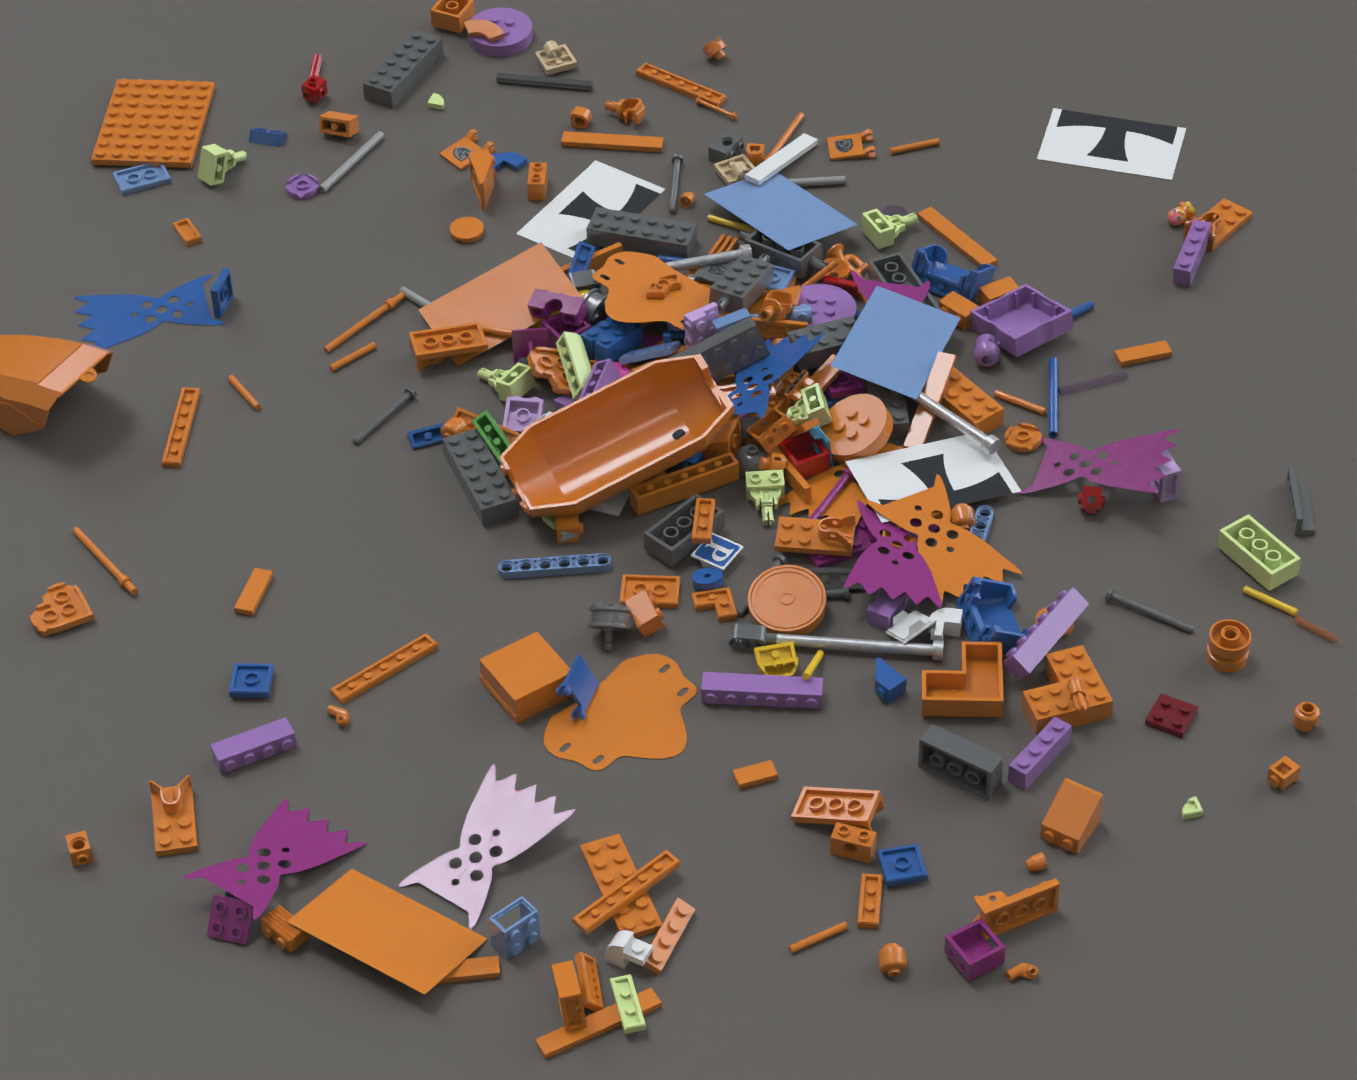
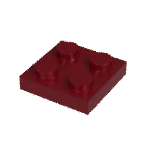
M1161 693L1145 719V725L1183 739L1198 712L1199 706Z

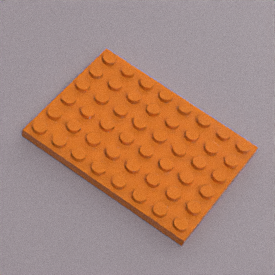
M117 79L91 157V165L138 166L150 164L151 167H161L160 164H163L165 167L192 168L214 94L215 82Z

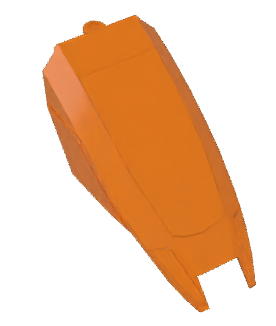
M0 335V428L11 436L42 430L45 426L49 410L56 400L79 380L83 383H93L97 379V374L107 372L114 352L94 345L66 339L32 335Z

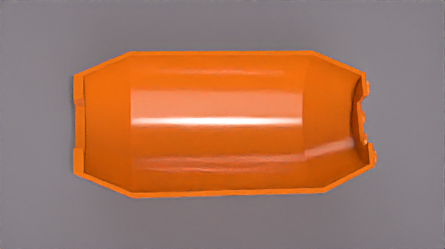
M701 354L655 360L528 425L500 456L502 462L500 469L504 476L508 475L514 487L511 490L517 499L520 498L521 502L519 504L527 515L530 514L531 517L579 515L705 450L735 413L734 405L726 392L722 393L711 376L709 366ZM679 429L686 432L678 440L672 437V434Z

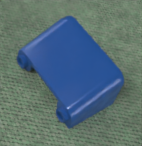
M931 244L916 250L911 268L922 283L930 281L928 291L943 297L954 291L972 302L979 294V287L988 284L995 273L996 266L987 263L981 264L977 270L973 269L971 271L946 263L947 251L944 247L937 244Z
M972 577L957 602V609H963L962 623L970 642H1002V653H1005L1013 647L1016 648L1018 646L1016 642L1022 636L1028 634L1026 632L1028 628H1025L1022 632L1020 631L1011 607L1017 601V593L1012 583Z

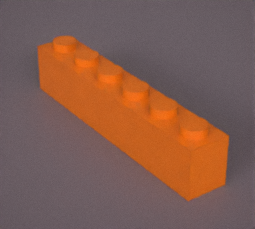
M731 452L638 484L629 488L630 505L639 516L692 497L696 493L700 494L739 480V462Z

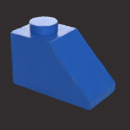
M878 657L876 659L875 694L878 698L890 704L906 693L907 678Z

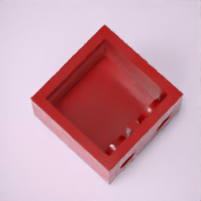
M809 432L789 438L778 444V449L804 479L829 470V452L819 439H814ZM813 441L822 453L818 454L812 447Z

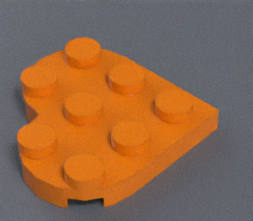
M536 347L527 356V360L532 370V375L536 378L548 379L554 393L571 396V390L558 349Z
M65 582L56 583L48 587V592L42 597L43 603L37 605L35 612L30 615L32 627L43 637L94 620V615L77 585L74 584L73 587L66 585Z

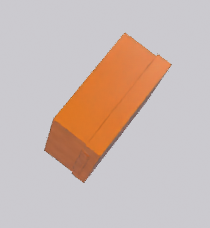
M538 632L532 633L479 659L480 682L516 724L572 697L571 694L566 696L564 693L562 697L557 695L556 689L564 682L570 668Z

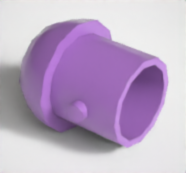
M991 334L980 335L976 339L973 357L983 367L995 365L1001 356L997 339Z

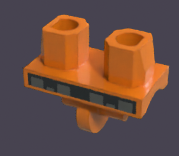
M803 369L798 377L794 375L792 378L785 377L783 379L785 385L783 388L785 391L784 395L787 398L786 403L789 405L793 402L796 403L803 398L801 389L815 384V381L809 377L808 371Z

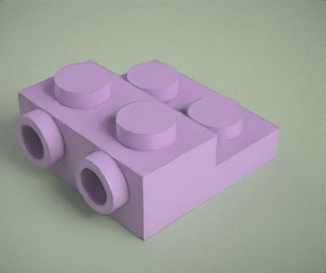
M715 302L684 315V342L688 348L716 334L712 320L719 318L718 305Z
M507 397L503 426L521 434L525 427L544 415V400L538 397Z

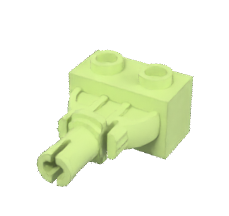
M216 144L203 146L201 149L198 178L210 186L224 183L225 173L233 169L236 163L246 161V152L239 151L234 153L233 150L223 149Z
M878 209L862 213L861 231L878 249L893 245L894 239L899 233L905 231L906 226L918 223V217L915 213L903 217L899 214L888 216L883 215Z
M519 362L510 370L496 369L490 371L481 368L477 373V377L488 381L489 386L495 389L499 399L506 401L507 397H522L536 385L530 366Z
M818 383L801 389L803 398L797 401L794 406L788 408L785 414L795 427L810 421L811 418H818L820 422L819 427L832 422L826 397Z
M783 470L745 472L746 500H752L756 510H759V504H761L762 524L764 526H768V519L769 526L774 525L773 503L774 509H778V502L784 497Z

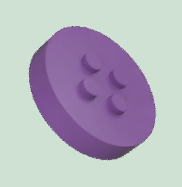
M487 9L470 19L493 22L504 32V38L489 42L482 36L469 37L468 34V42L472 49L486 56L505 57L517 54L526 49L533 38L530 18L516 9Z
M811 284L801 287L802 293L798 306L800 304L812 305L813 323L808 324L807 327L853 316L856 320V302L845 290L828 284Z

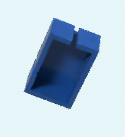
M607 317L606 321L603 320L580 334L587 356L591 359L595 358L597 362L609 358L612 362H615L621 356L643 344L642 324L620 322L610 317Z

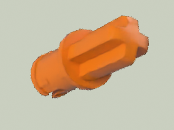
M1070 678L1067 682L1070 689V699L1074 703L1075 711L1078 714H1082L1087 711L1086 693L1082 690L1079 678Z

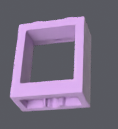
M1168 450L1160 454L1172 461L1154 468L1165 474L1166 477L1149 483V485L1159 491L1155 495L1160 503L1177 499L1179 493L1181 470Z

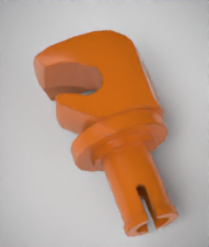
M639 98L621 99L619 103L607 100L604 105L605 110L616 112L617 117L623 119L626 125L629 120H632L633 125L639 124L646 113L645 105Z
M770 291L764 298L761 311L758 314L760 320L785 319L786 315L792 311L793 298L791 294L783 291Z

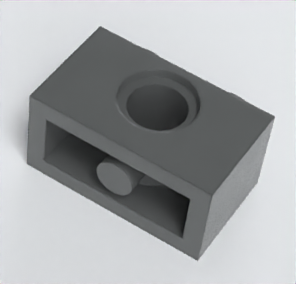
M725 129L708 147L709 161L717 163L737 156L744 149L743 135Z

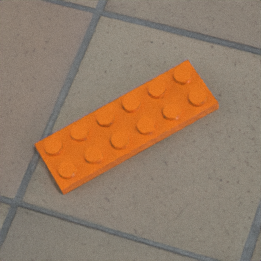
M620 834L580 845L582 856L601 896L637 871ZM647 891L611 917L618 932L622 930L634 932V938L658 932L662 924Z

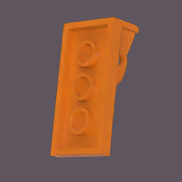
M1223 198L1208 212L1196 218L1195 220L1211 223V238L1206 249L1213 252L1250 220L1253 212ZM1193 220L1185 222L1183 235L1185 239Z
M480 322L409 332V347L414 352L418 371L428 365L441 363L446 356L488 350V344Z
M855 513L843 517H826L824 519L779 516L775 551L852 557L856 527Z
M187 775L177 786L162 788V786H159L154 781H149L156 856L198 851L193 788L190 775Z
M804 786L792 812L791 819L793 822L836 825L838 822L854 827L859 826L858 828L872 831L870 824L874 814L883 810L885 804L880 791Z
M1054 878L1034 887L1026 888L1009 897L1001 891L991 892L983 896L975 895L974 901L979 907L980 913L973 922L981 918L995 935H999L1058 911L1060 883ZM994 897L996 900L991 901L990 898ZM982 929L981 935L985 939H989V936Z

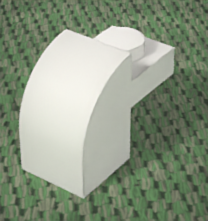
M942 608L933 612L930 618L936 622L928 627V633H931L930 640L943 641L944 635L960 637L963 609Z
M622 930L617 932L606 948L605 961L625 969L629 961L643 966L653 952V945L634 938V932Z

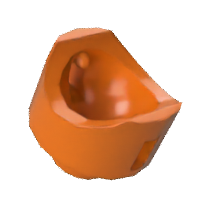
M719 37L714 42H708L702 49L709 59L715 57L719 61L726 56L723 50L727 46Z
M769 452L766 458L761 457L759 461V469L764 471L783 470L786 467V456L780 453Z

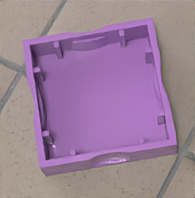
M1024 284L1006 293L1004 296L970 311L972 330L980 335L991 334L995 336L997 345L1015 357H1019L1073 329L1072 310L1057 301L1047 298L1043 293L1028 284Z

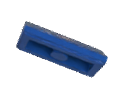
M256 127L250 130L249 142L281 146L287 133Z
M443 423L407 432L406 436L412 450L441 443Z

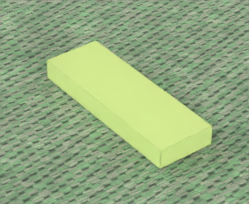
M631 974L610 978V985L624 1034L646 1030V1024Z

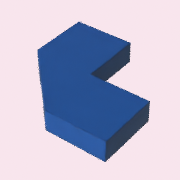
M516 152L490 154L494 155L495 165L493 166L495 171L503 165L518 171L528 163L526 157Z

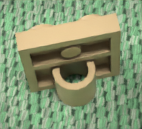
M548 41L543 46V50L535 52V58L546 75H553L578 67L576 59L566 44L558 46L555 41Z
M744 154L713 164L715 172L727 186L744 180L745 174L755 168Z

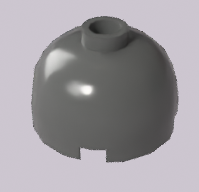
M746 445L741 447L736 453L735 458L739 462L740 478L743 479L745 477V472L764 471L759 469V461L761 457L766 458L767 452L759 445Z

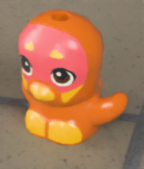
M1187 201L1180 202L1178 204L1179 207L1171 209L1167 214L1168 222L1172 226H1179L1187 219H1195L1196 211L1192 204Z

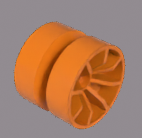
M1231 619L1220 620L1213 624L1209 631L1206 660L1209 665L1221 672H1236L1244 668L1248 661L1251 644L1249 628L1245 624Z

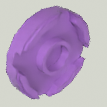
M297 174L287 180L286 192L294 199H309L319 192V180L311 174H306V176Z

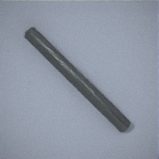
M497 73L496 82L589 91L593 89V81L510 73Z

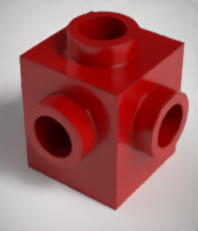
M315 75L307 79L301 85L303 99L314 103L321 100L328 93L326 79Z
M1083 486V493L1078 494V504L1081 505V509H1085V513L1096 514V510L1104 507L1105 495H1102V487ZM1090 496L1095 498L1094 503L1088 502Z

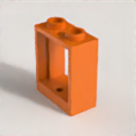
M773 407L762 419L760 418L750 426L746 432L756 445H759L769 453L797 428L784 413Z
M573 960L552 964L555 988L565 1030L569 1031L587 1027L582 995Z

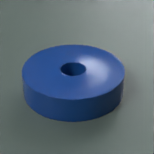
M714 567L699 569L692 575L693 586L699 590L716 589L724 581L722 571Z

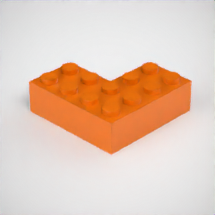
M962 642L961 671L922 670V716L1003 717L1002 642Z
M1083 645L1046 654L1044 671L1051 684L1022 692L1021 708L1036 736L1054 717L1072 725V727L1112 717L1113 700ZM1073 677L1080 679L1082 690L1086 693L1087 711L1082 714H1078L1075 711L1074 703L1070 699V689L1067 682Z

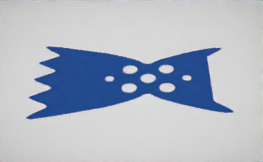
M212 274L185 283L167 292L161 298L130 294L74 297L75 299L88 302L87 305L75 312L91 316L78 326L94 329L81 340L97 342L95 346L105 349L148 332L164 321L192 325L225 324L223 321L211 318L202 284ZM172 296H177L179 301L177 303H170L168 299ZM146 301L152 302L150 308H143L141 304ZM188 302L194 303L192 306H187ZM160 306H166L168 308V310L164 313H158L156 311L157 308ZM174 311H182L183 315L175 318L172 316V313ZM137 313V316L131 317V314ZM147 316H155L156 320L152 323H147L145 318Z
M825 333L811 341H808L807 334H805L793 343H790L789 336H787L774 346L771 345L770 339L766 340L765 344L770 355L738 370L736 373L737 389L727 395L734 405L735 413L733 415L757 412L762 419L766 413L769 401L768 385L795 365ZM768 368L766 371L761 372L762 369ZM773 374L771 379L763 381L766 375ZM753 377L752 381L743 383L744 379ZM758 384L753 390H747L750 385ZM762 391L759 396L751 397L754 392ZM737 393L742 394L741 397H739L738 399H731V397Z

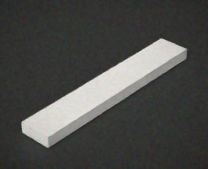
M805 133L745 174V180L758 186L816 146L818 139Z

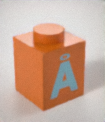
M578 515L555 516L557 543L580 542V534H583V522L579 523Z

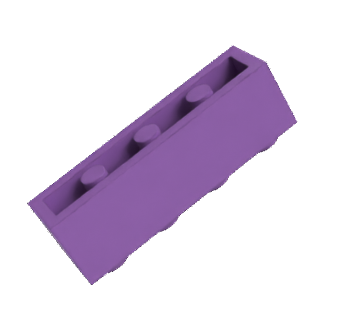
M1193 220L1173 268V283L1191 286L1211 238L1210 222Z
M610 358L594 363L579 399L620 378L621 374Z
M884 589L879 591L875 601L867 607L868 624L887 631L893 626L892 618L904 610L912 599L905 592L895 599H891Z
M285 717L210 744L212 758L220 774H224L295 748L297 744L295 733Z
M1054 717L1009 765L1008 782L1025 791L1071 742L1072 725Z

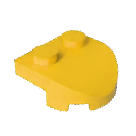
M793 641L754 648L755 660L760 675L793 676L798 666V657H796Z

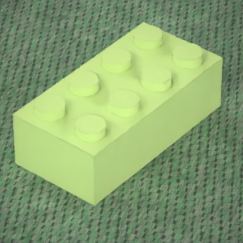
M1249 514L1219 530L1217 547L1267 590L1271 591L1299 575L1301 558Z

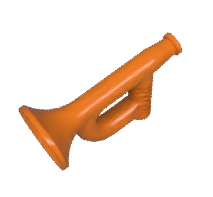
M840 243L835 244L828 250L826 258H839L846 261L850 267V274L853 270L862 277L861 274L868 269V264L863 263L856 255L847 254L844 256V246ZM849 261L853 262L858 268L855 269Z

